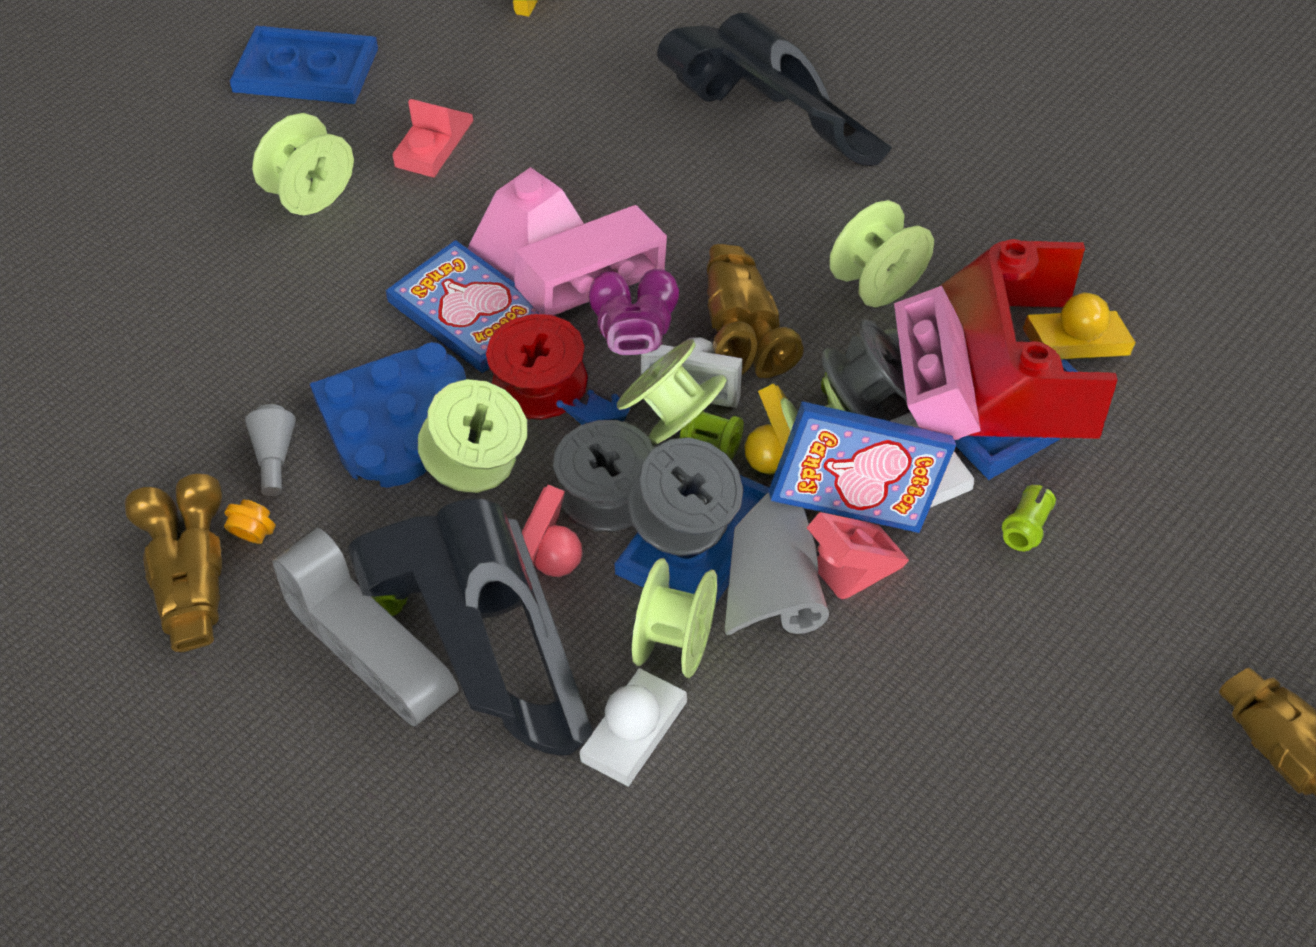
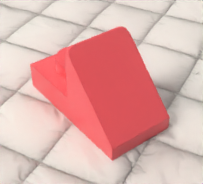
M409 99L408 104L413 126L392 154L394 165L396 168L435 178L472 124L473 115Z
M819 512L807 526L809 532L820 544L818 546L820 555L817 557L818 574L840 599L853 596L902 569L909 561L879 524Z

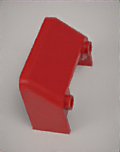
M1016 239L1001 241L994 244L940 285L943 287L964 328L981 431L968 436L1100 439L1118 381L1116 373L1066 372L1063 370L1059 354L1048 345L1036 341L1016 342L1009 306L1063 307L1074 293L1085 251L1084 242L1020 241Z

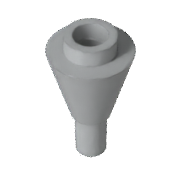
M266 404L249 413L245 418V422L258 464L261 466V493L265 496H277L282 493L281 466L285 461L296 418L282 406Z

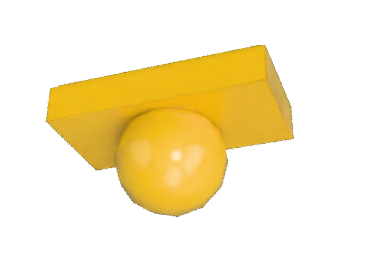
M1083 292L1072 296L1063 306L1061 313L1027 315L1023 326L1030 342L1036 341L1048 345L1059 354L1061 359L1131 355L1135 345L1133 337L1118 313L1110 311L1107 303L1097 294Z
M774 383L758 391L771 424L758 426L749 433L744 444L745 457L749 465L753 469L769 475L775 474L791 432L780 403L782 398H788L779 386H775Z

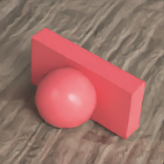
M547 485V487L543 488L522 530V535L534 568L536 566L545 575L561 577L570 574L579 565L583 551L581 542L575 532L567 527L556 525L565 491Z

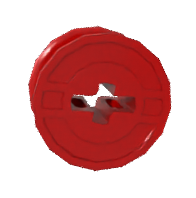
M530 314L507 322L498 328L488 342L486 358L490 371L493 373L491 384L506 390L519 403L526 419L543 420L562 415L566 411L563 408L557 407V401L561 400L564 404L574 406L573 400L578 399L580 401L586 393L588 375L582 362L585 346L580 332L569 321L554 315Z

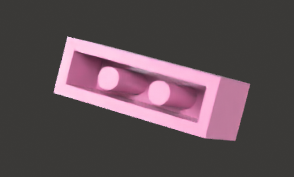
M637 205L628 207L516 249L515 287L539 314L557 315L589 302L590 286L595 277L603 272L612 271L620 274L626 280L628 286L640 282L642 276L649 270L654 268L664 270L667 235Z
M939 286L894 303L907 406L921 429L952 435L954 440L981 431L964 328L943 287Z

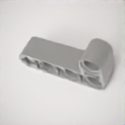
M314 529L272 561L284 599L295 616L407 723L417 726L459 691L457 682L451 672L429 649L371 596L362 595L360 586L350 577L345 558L339 547L322 529Z

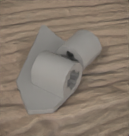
M769 492L746 514L734 529L725 621L726 635H731L755 622L779 615L782 626L786 631L795 634L808 633L821 627L829 617V611L817 576V553L813 536L807 529L809 523L805 510L802 507L771 501Z

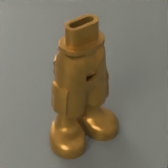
M713 245L709 250L710 260L706 267L708 274L709 315L712 328H715L717 331L713 341L714 353L742 358V375L748 371L752 363L755 373L759 378H770L789 371L802 358L804 352L803 343L799 334L793 329L779 327V312L774 298L767 291L763 279L756 268L754 259L746 254L740 246Z
M207 474L188 475L180 479L176 484L177 504L186 527V531L182 533L178 541L177 507L173 499L166 492L154 487H142L133 490L125 499L126 517L131 523L148 532L152 537V541L144 550L145 578L154 592L164 633L170 635L171 649L175 652H185L213 643L212 626L219 620L217 610L220 601L218 576H220L222 569L219 536H216L209 530L211 520L220 508L222 492L219 481Z
M1252 668L1244 669L1226 681L1220 688L1219 694L1234 707L1232 712L1233 718L1242 725L1244 731L1252 740L1251 744L1269 759L1274 769L1283 776L1298 794L1302 792L1304 795H1311L1313 793L1316 797V709L1284 686L1280 687V682L1275 678L1264 680Z

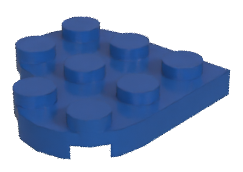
M427 343L420 348L402 351L310 383V387L341 462L352 478L358 480V477L361 476L366 480L380 481L381 487L388 488L407 484L427 471L418 454V434L425 419L428 418L427 411L434 396L448 384L466 380L464 368L453 356L446 353L443 345Z

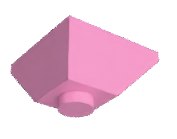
M530 167L496 191L467 249L515 283L516 249L583 225L584 223L564 191Z

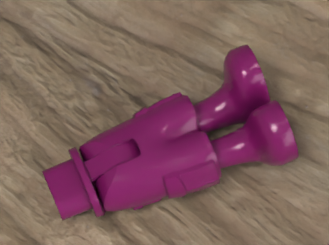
M654 268L647 271L640 279L637 290V302L634 305L632 304L629 286L620 274L608 271L595 277L590 286L589 302L593 311L598 316L597 324L600 333L606 338L608 348L620 355H639L655 351L662 345L663 335L667 333L670 327L671 313L675 309L679 298V288L674 277L663 269Z

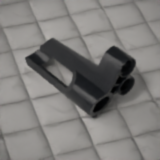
M740 12L732 15L722 23L720 28L703 25L676 28L668 32L658 46V60L673 71L683 85L704 101L712 102L717 99L721 101L737 82L743 78L769 99L775 102L789 99L807 111L811 125L818 135L857 164L866 166L878 165L892 149L890 145L830 102L824 84L809 59L798 47L750 13ZM845 122L857 131L849 136H844Z
M483 499L459 500L445 505L437 511L436 516L409 518L363 534L349 544V554L363 596L394 595L395 599L398 600L405 599L411 593H422L471 710L502 718L505 728L515 738L529 747L559 756L571 755L592 735V727L517 520L508 519L505 509L499 504ZM523 605L556 699L555 702L543 705L529 703L517 698L506 690L482 618L498 616Z

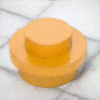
M243 499L240 505L228 504L224 512L228 517L224 528L231 534L248 542L261 544L265 536L271 535L276 527L275 523L268 518L270 511L250 500Z

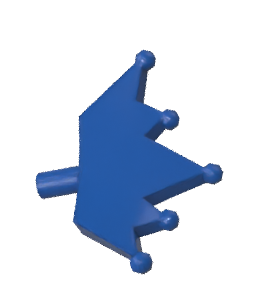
M591 389L587 391L589 396L587 405L581 403L578 399L573 400L574 406L564 404L561 400L556 402L558 408H563L581 425L596 420H618L623 422L631 407L622 410L617 408V402L620 399L617 394H613L611 397L612 401L609 402L594 394V391Z

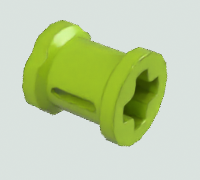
M703 410L681 429L680 438H693L708 442L727 454L730 460H732L742 439L744 422L742 418L736 416L729 420L705 413Z

